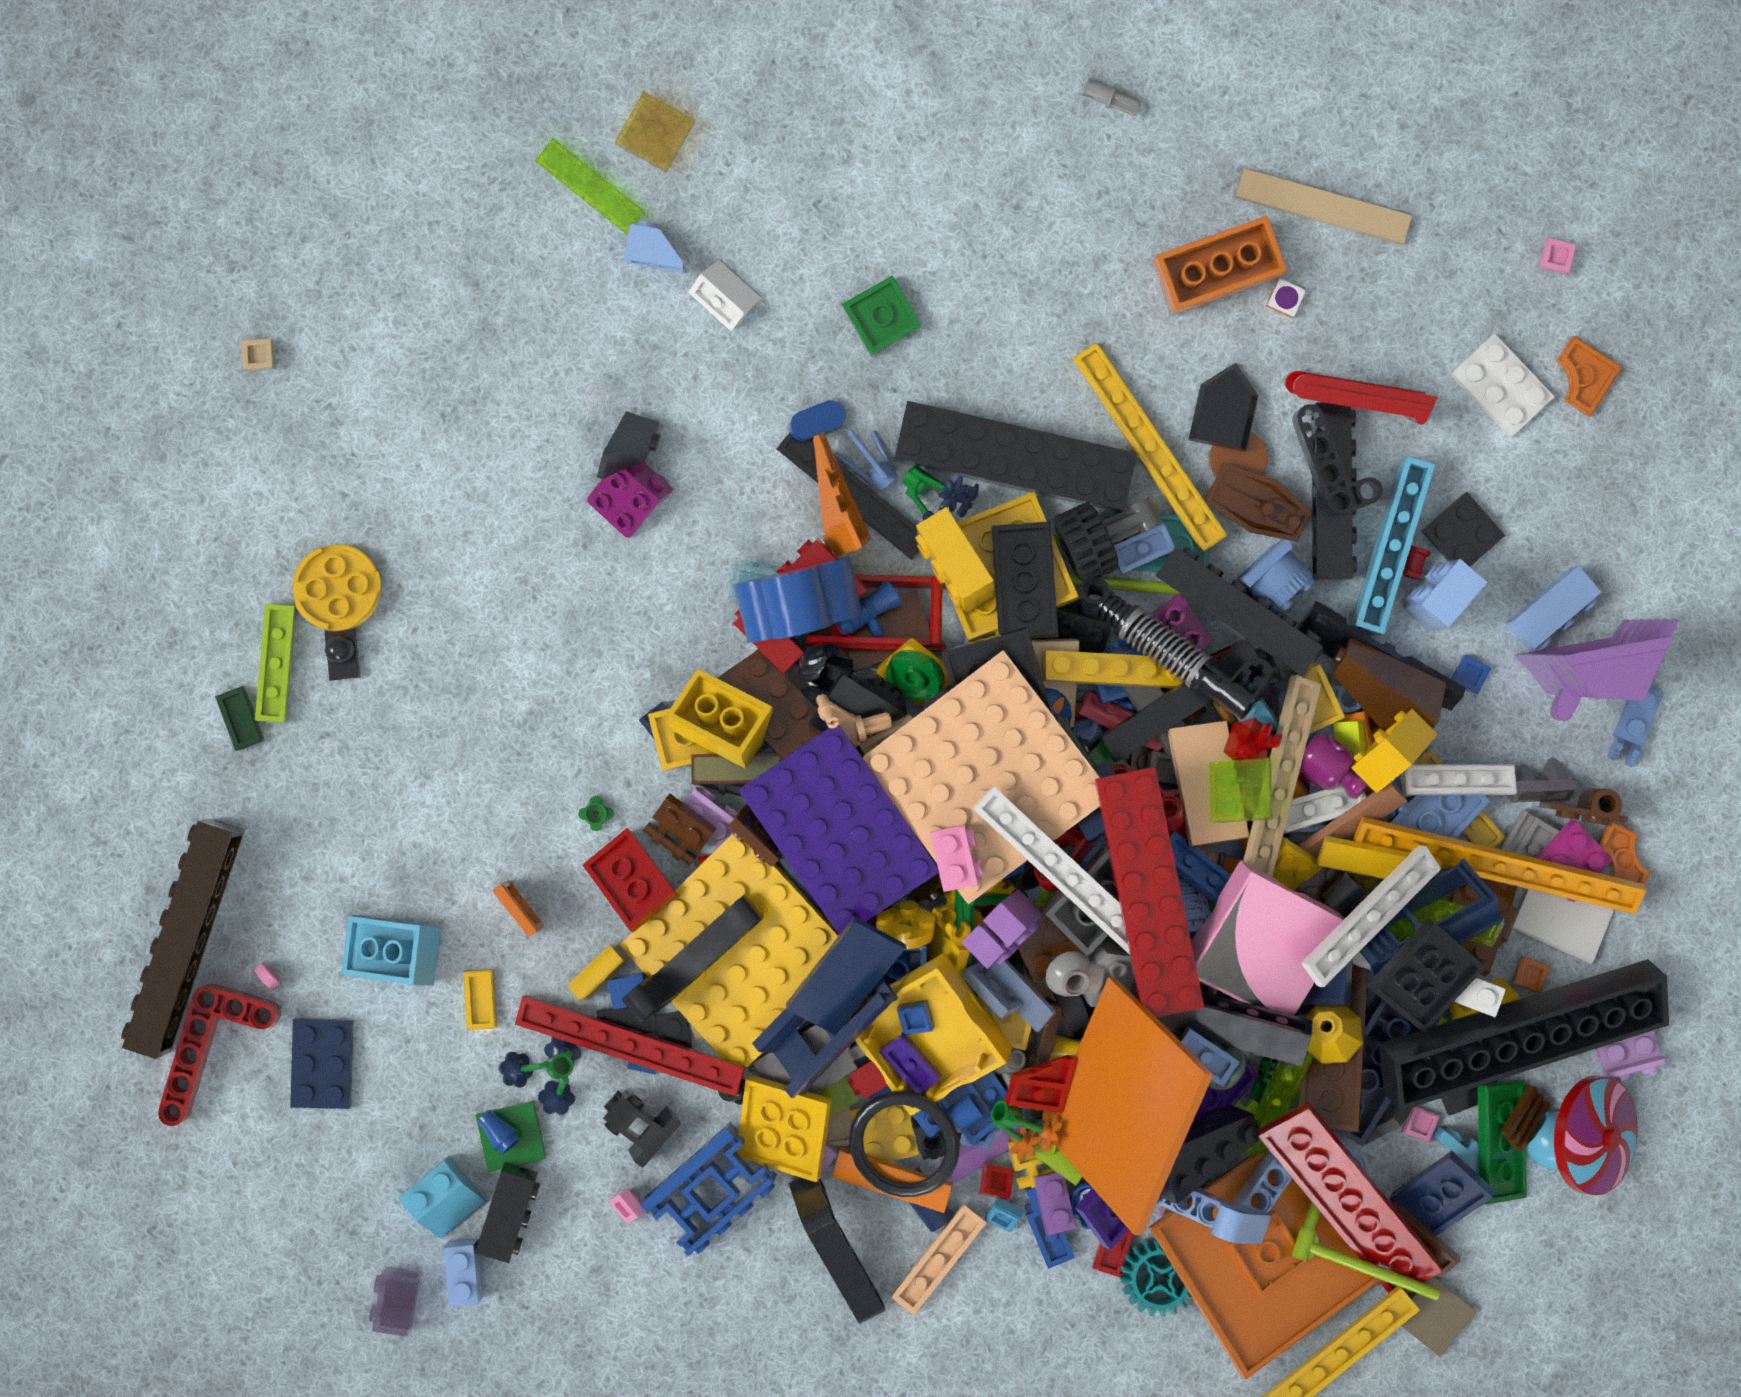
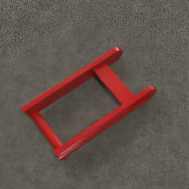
M1292 371L1285 378L1286 389L1302 399L1402 415L1406 419L1420 425L1427 422L1438 398L1425 395L1426 392L1302 371Z
M855 574L867 587L878 588L886 580L894 588L931 589L930 639L914 640L931 652H941V650L947 649L946 644L942 640L943 589H947L944 583H939L935 575ZM834 623L832 636H809L806 638V646L830 644L839 648L842 647L843 649L897 650L910 638L850 637L849 632L845 635L842 634L836 623Z

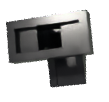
M617 1090L613 1097L604 1105V1109L607 1110L603 1117L607 1121L604 1126L614 1135L618 1136L621 1133L634 1143L628 1151L633 1161L644 1168L681 1125V1122L676 1113L666 1106L657 1117H654L642 1109L645 1104L638 1096L633 1093L629 1094L627 1090L623 1093ZM637 1117L648 1124L641 1135L629 1128Z

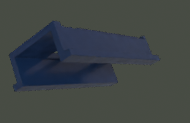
M1464 858L1460 860L1459 864L1433 877L1359 951L1370 964L1372 978L1409 939L1407 938L1399 943L1387 927L1407 916L1417 931L1423 923L1418 922L1412 913L1467 883L1481 899L1440 920L1436 924L1459 944H1462L1503 921V917L1499 913L1498 897Z
M884 977L874 987L878 993L837 1035L826 1031L832 1040L818 1055L800 1031L809 1021L788 1011L786 1008L752 1043L758 1052L774 1053L787 1071L792 1081L786 1086L785 1091L790 1098H795L798 1094H806L810 1090L809 1087L893 1001L898 999V996Z

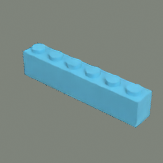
M1409 456L1399 461L1350 626L1359 630L1363 627L1374 635L1385 633L1435 464Z

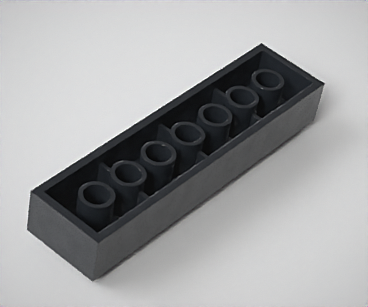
M907 401L894 462L911 466L917 465L920 468L962 476L1025 492H1035V494L1078 504L1089 502L1096 508L1121 513L1125 510L1137 453Z

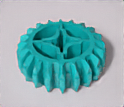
M1153 1237L1154 1245L1151 1246L1147 1239H1143L1144 1249L1140 1250L1137 1245H1133L1132 1249L1136 1253L1135 1257L1130 1254L1125 1255V1259L1131 1264L1121 1265V1271L1128 1273L1120 1276V1282L1128 1284L1122 1288L1124 1295L1131 1294L1128 1299L1131 1305L1139 1302L1137 1309L1140 1312H1143L1148 1306L1149 1316H1154L1156 1309H1159L1160 1316L1165 1317L1167 1308H1170L1172 1314L1175 1315L1177 1314L1175 1305L1180 1304L1185 1309L1187 1304L1184 1298L1187 1297L1192 1300L1193 1298L1183 1282H1181L1178 1289L1173 1286L1172 1277L1176 1271L1169 1260L1164 1263H1155L1150 1258L1155 1255H1166L1156 1238ZM1143 1264L1148 1270V1274L1145 1280L1142 1281L1143 1285L1138 1289L1136 1277L1139 1267ZM1151 1267H1153L1156 1272H1159L1160 1274L1164 1275L1165 1281L1167 1282L1168 1286H1166L1163 1281L1161 1282L1159 1279L1155 1278L1154 1272ZM1163 1290L1170 1296L1156 1299L1148 1297L1146 1294Z

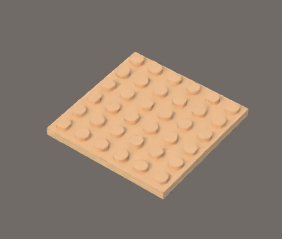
M1004 650L863 756V759L912 831L935 861L936 857L930 832L963 824L967 825L968 830L974 831L977 847L972 848L974 859H980L984 877L979 878L980 884L978 886L957 889L967 904H970L1027 861L1019 851L972 809L992 786L1000 791L1052 841L1099 807L1094 779L1100 778V776Z

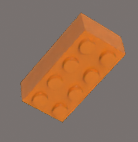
M1268 216L1156 255L1152 261L1172 316L1280 278L1287 272Z

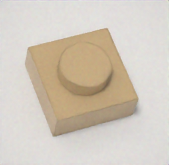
M271 338L241 340L243 370L275 369L274 346Z

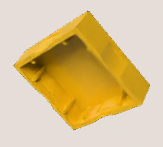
M945 953L889 984L898 996V999L893 1001L855 1040L864 1054L879 1068L892 1092L907 1091L915 1093L879 1052L882 1046L903 1032L897 1012L898 1005L927 1000L935 1026L933 1031L907 1036L942 1074L940 1081L920 1094L934 1102L944 1098L953 1089L963 1084L971 1083L1007 1063L1012 1050L1010 1042ZM875 992L872 995L865 998V1000L861 1003L858 1009L846 1022L844 1027L878 992ZM903 1105L910 1116L921 1111L915 1107Z

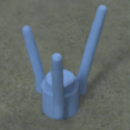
M853 430L848 432L854 443L872 464L873 468L868 471L872 476H869L840 453H834L835 458L864 479L872 489L877 486L882 491L899 477L895 473L897 468L890 460L876 431H872L871 436L884 462L881 460L879 463Z

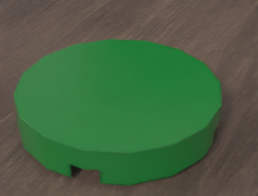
M914 650L900 651L892 656L886 667V678L889 684L894 689L897 687L903 691L901 695L918 701L929 700L941 691L944 684V672L941 666L932 657L923 652Z

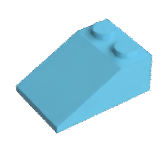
M348 916L341 974L410 985H434L441 927Z

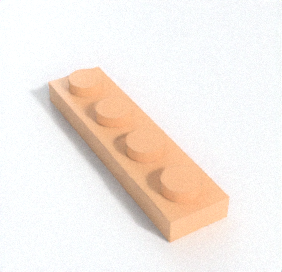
M962 1203L954 1216L893 1291L891 1298L915 1315L982 1230L987 1221L965 1203Z

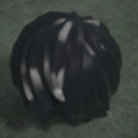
M830 644L814 645L807 649L801 657L798 670L800 681L812 691L827 695L840 673L851 678L854 660L849 656V652H844L842 647L839 648Z

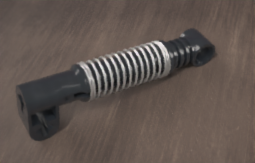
M1094 577L1083 582L1080 590V607L1086 615L1100 617L1103 622H1106L1115 629V633L1120 639L1127 640V644L1132 643V648L1137 647L1138 651L1143 650V655L1148 654V659L1154 657L1153 662L1159 661V667L1164 665V671L1169 670L1170 674L1175 673V678L1180 677V682L1186 680L1185 683L1188 688L1200 690L1240 720L1249 714L1268 691L1272 668L1266 660L1251 658L1232 677L1216 665V661L1212 656L1207 655L1206 652L1202 653L1201 649H1196V645H1191L1190 641L1185 640V637H1180L1179 633L1175 634L1174 629L1170 630L1169 626H1164L1163 622H1159L1158 618H1153L1152 614L1148 615V612L1139 605L1132 606L1127 604V601L1121 600L1120 596H1116L1110 590L1105 580ZM1094 594L1099 595L1101 598L1092 600L1089 596ZM1250 678L1254 679L1252 690L1248 688Z

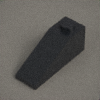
M626 411L602 453L597 478L604 479L646 461L651 450L656 452L661 435L657 434L659 422Z

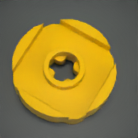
M904 901L900 906L878 913L876 915V928L906 944V949H914L928 944L934 938L935 917L929 911L918 907L916 902Z

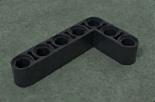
M743 895L657 973L639 983L621 1000L640 1022L645 1021L676 998L754 928L764 916L748 897Z
M800 1177L790 1182L789 1187L804 1230L857 1322L861 1324L885 1312L886 1309L878 1291L835 1218L821 1179L813 1182Z

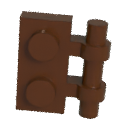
M669 793L652 817L661 826L658 828L649 822L643 831L652 837L651 841L656 845L660 843L673 853L672 857L678 861L681 859L690 866L696 856L687 850L689 846L700 852L717 827ZM668 831L672 832L674 835L680 838L682 842L679 844L666 833Z

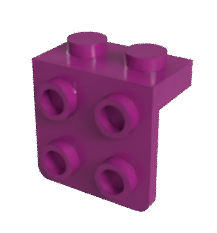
M643 461L601 479L588 496L587 501L622 535L629 538L634 535L653 509L668 498L674 489L663 476L654 472Z

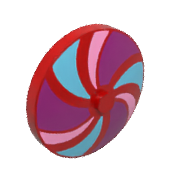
M1598 1075L1585 1077L1570 1089L1559 1109L1554 1129L1555 1160L1563 1180L1570 1188L1577 1192L1595 1196L1610 1192L1622 1181L1632 1163L1638 1137L1637 1113L1630 1093L1618 1080Z

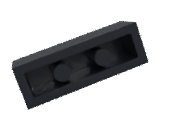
M504 1162L475 1251L476 1254L506 1263L510 1262L512 1254L518 1255L523 1240L522 1237H518L520 1227L527 1228L532 1212L527 1210L529 1199L536 1200L540 1183L535 1182L538 1172Z

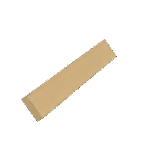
M1246 168L1242 170L1235 198L1399 245L1405 243L1412 215Z

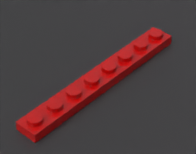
M528 995L522 996L515 1025L735 1097L739 1093L746 1068L744 1065Z

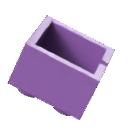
M1017 889L1004 899L983 920L985 923L983 925L979 924L962 944L987 969L995 962L1000 966L1040 927L1037 921L1044 914Z

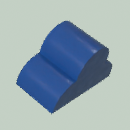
M849 556L733 584L748 643L772 638L782 639L797 636L863 615Z

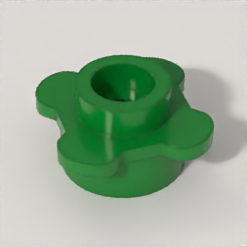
M593 796L590 799V803L585 808L579 810L578 815L580 819L590 824L591 830L599 831L602 829V824L607 819L613 817L614 811L612 808L606 807L599 796ZM598 811L599 815L594 816L593 812Z

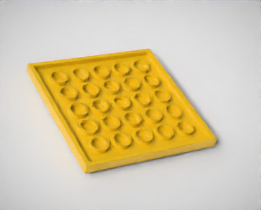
M732 834L676 889L679 895L634 933L632 932L619 946L650 977L666 965L735 901L746 895L764 918L674 998L671 1003L722 1059L744 1065L747 1068L763 1053L758 1052L752 1043L784 1011L786 1002L839 934L824 914L811 903L776 863L771 867L767 863L760 861L748 844L738 840Z

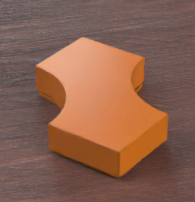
M1612 821L1611 826H1605L1598 841V845L1612 859V876L1645 885L1651 872L1640 864L1636 856L1635 842L1637 833Z

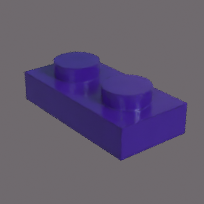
M903 1032L881 1047L879 1053L916 1094L923 1093L940 1081L942 1074Z

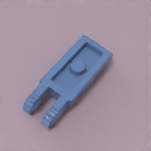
M1650 687L1644 701L1626 700L1613 734L1614 740L1608 753L1609 759L1613 761L1618 759L1624 741L1632 744L1626 756L1625 765L1631 768L1635 765L1664 692Z

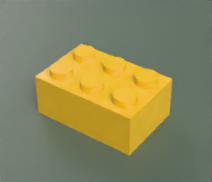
M947 507L916 525L918 533L915 537L918 543L917 547L925 560L929 558L932 560L930 561L933 567L932 571L939 583L943 584L946 582V588L949 592L948 596L956 609L961 606L966 614L996 596L994 580Z

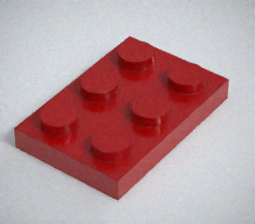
M628 828L582 864L624 924L633 933L679 895L633 832Z

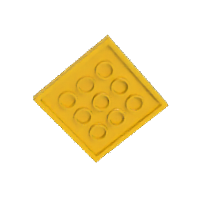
M1032 492L956 523L994 580L995 587L992 526L1047 521L1035 492ZM1051 533L1056 608L1078 600V595ZM996 596L966 614L961 606L957 609L955 608L968 642L983 638L998 630Z

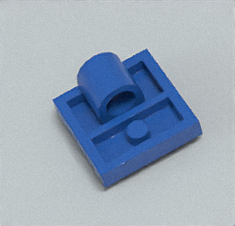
M992 1071L971 1083L963 1084L953 1089L940 1101L953 1122L972 1145L996 1128L993 1126L991 1118L992 1108L996 1102L1004 1100L1007 1091Z

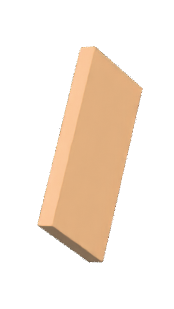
M1227 721L1167 730L1181 805L1185 816L1184 821L1189 847L1247 839L1249 832L1235 763L1223 752L1229 737Z

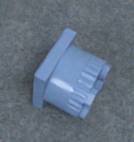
M1287 539L1274 543L1236 579L1237 582L1249 589L1248 592L1255 600L1259 596L1273 605L1270 611L1275 615L1282 614L1293 604V601L1290 599L1295 594H1303L1315 583L1311 578L1313 574L1290 550L1293 546Z

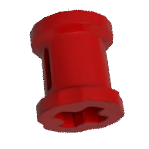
M1411 545L1402 576L1423 580V567L1426 557H1430L1431 552Z

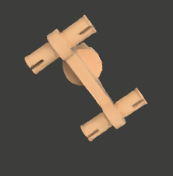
M821 694L816 698L820 718L826 721L829 728H835L840 724L856 748L862 741L867 740V735L892 728V720L889 713H882L862 719L860 715L850 714L833 702H830L825 694Z

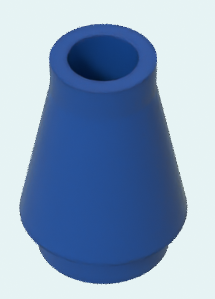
M492 1110L487 1111L477 1121L482 1126L495 1151L499 1150L502 1154H505L520 1140V1137L516 1134L518 1131L495 1115Z

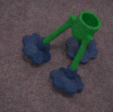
M552 1037L551 1043L546 1044L544 1047V1053L549 1057L548 1061L529 1064V1057L525 1053L508 1052L505 1056V1061L499 1064V1072L503 1075V1083L507 1086L514 1085L517 1088H521L527 1084V1079L533 1075V1070L546 1069L551 1078L559 1079L560 1082L548 1081L544 1089L539 1092L538 1100L543 1104L545 1113L553 1114L556 1112L558 1115H565L569 1110V1106L575 1102V1095L570 1092L568 1076L573 1071L574 1061L581 1056L580 1048L576 1044Z

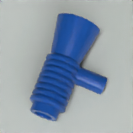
M885 580L867 598L860 600L863 615L838 622L836 625L841 633L845 635L848 632L852 634L867 624L873 636L880 637L884 634V630L877 615L900 606V597L894 587Z

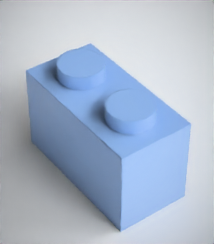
M478 1238L449 1241L444 1247L449 1307L477 1305L483 1298L480 1255L475 1253Z

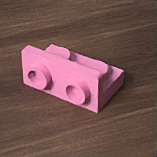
M963 824L930 832L943 891L978 886L980 884L979 878L984 877L981 861L980 859H974L972 848L977 847L974 831L968 830L967 825Z

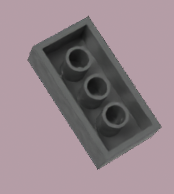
M1106 842L1081 868L1119 902ZM1061 890L1040 909L1087 957L1108 936Z

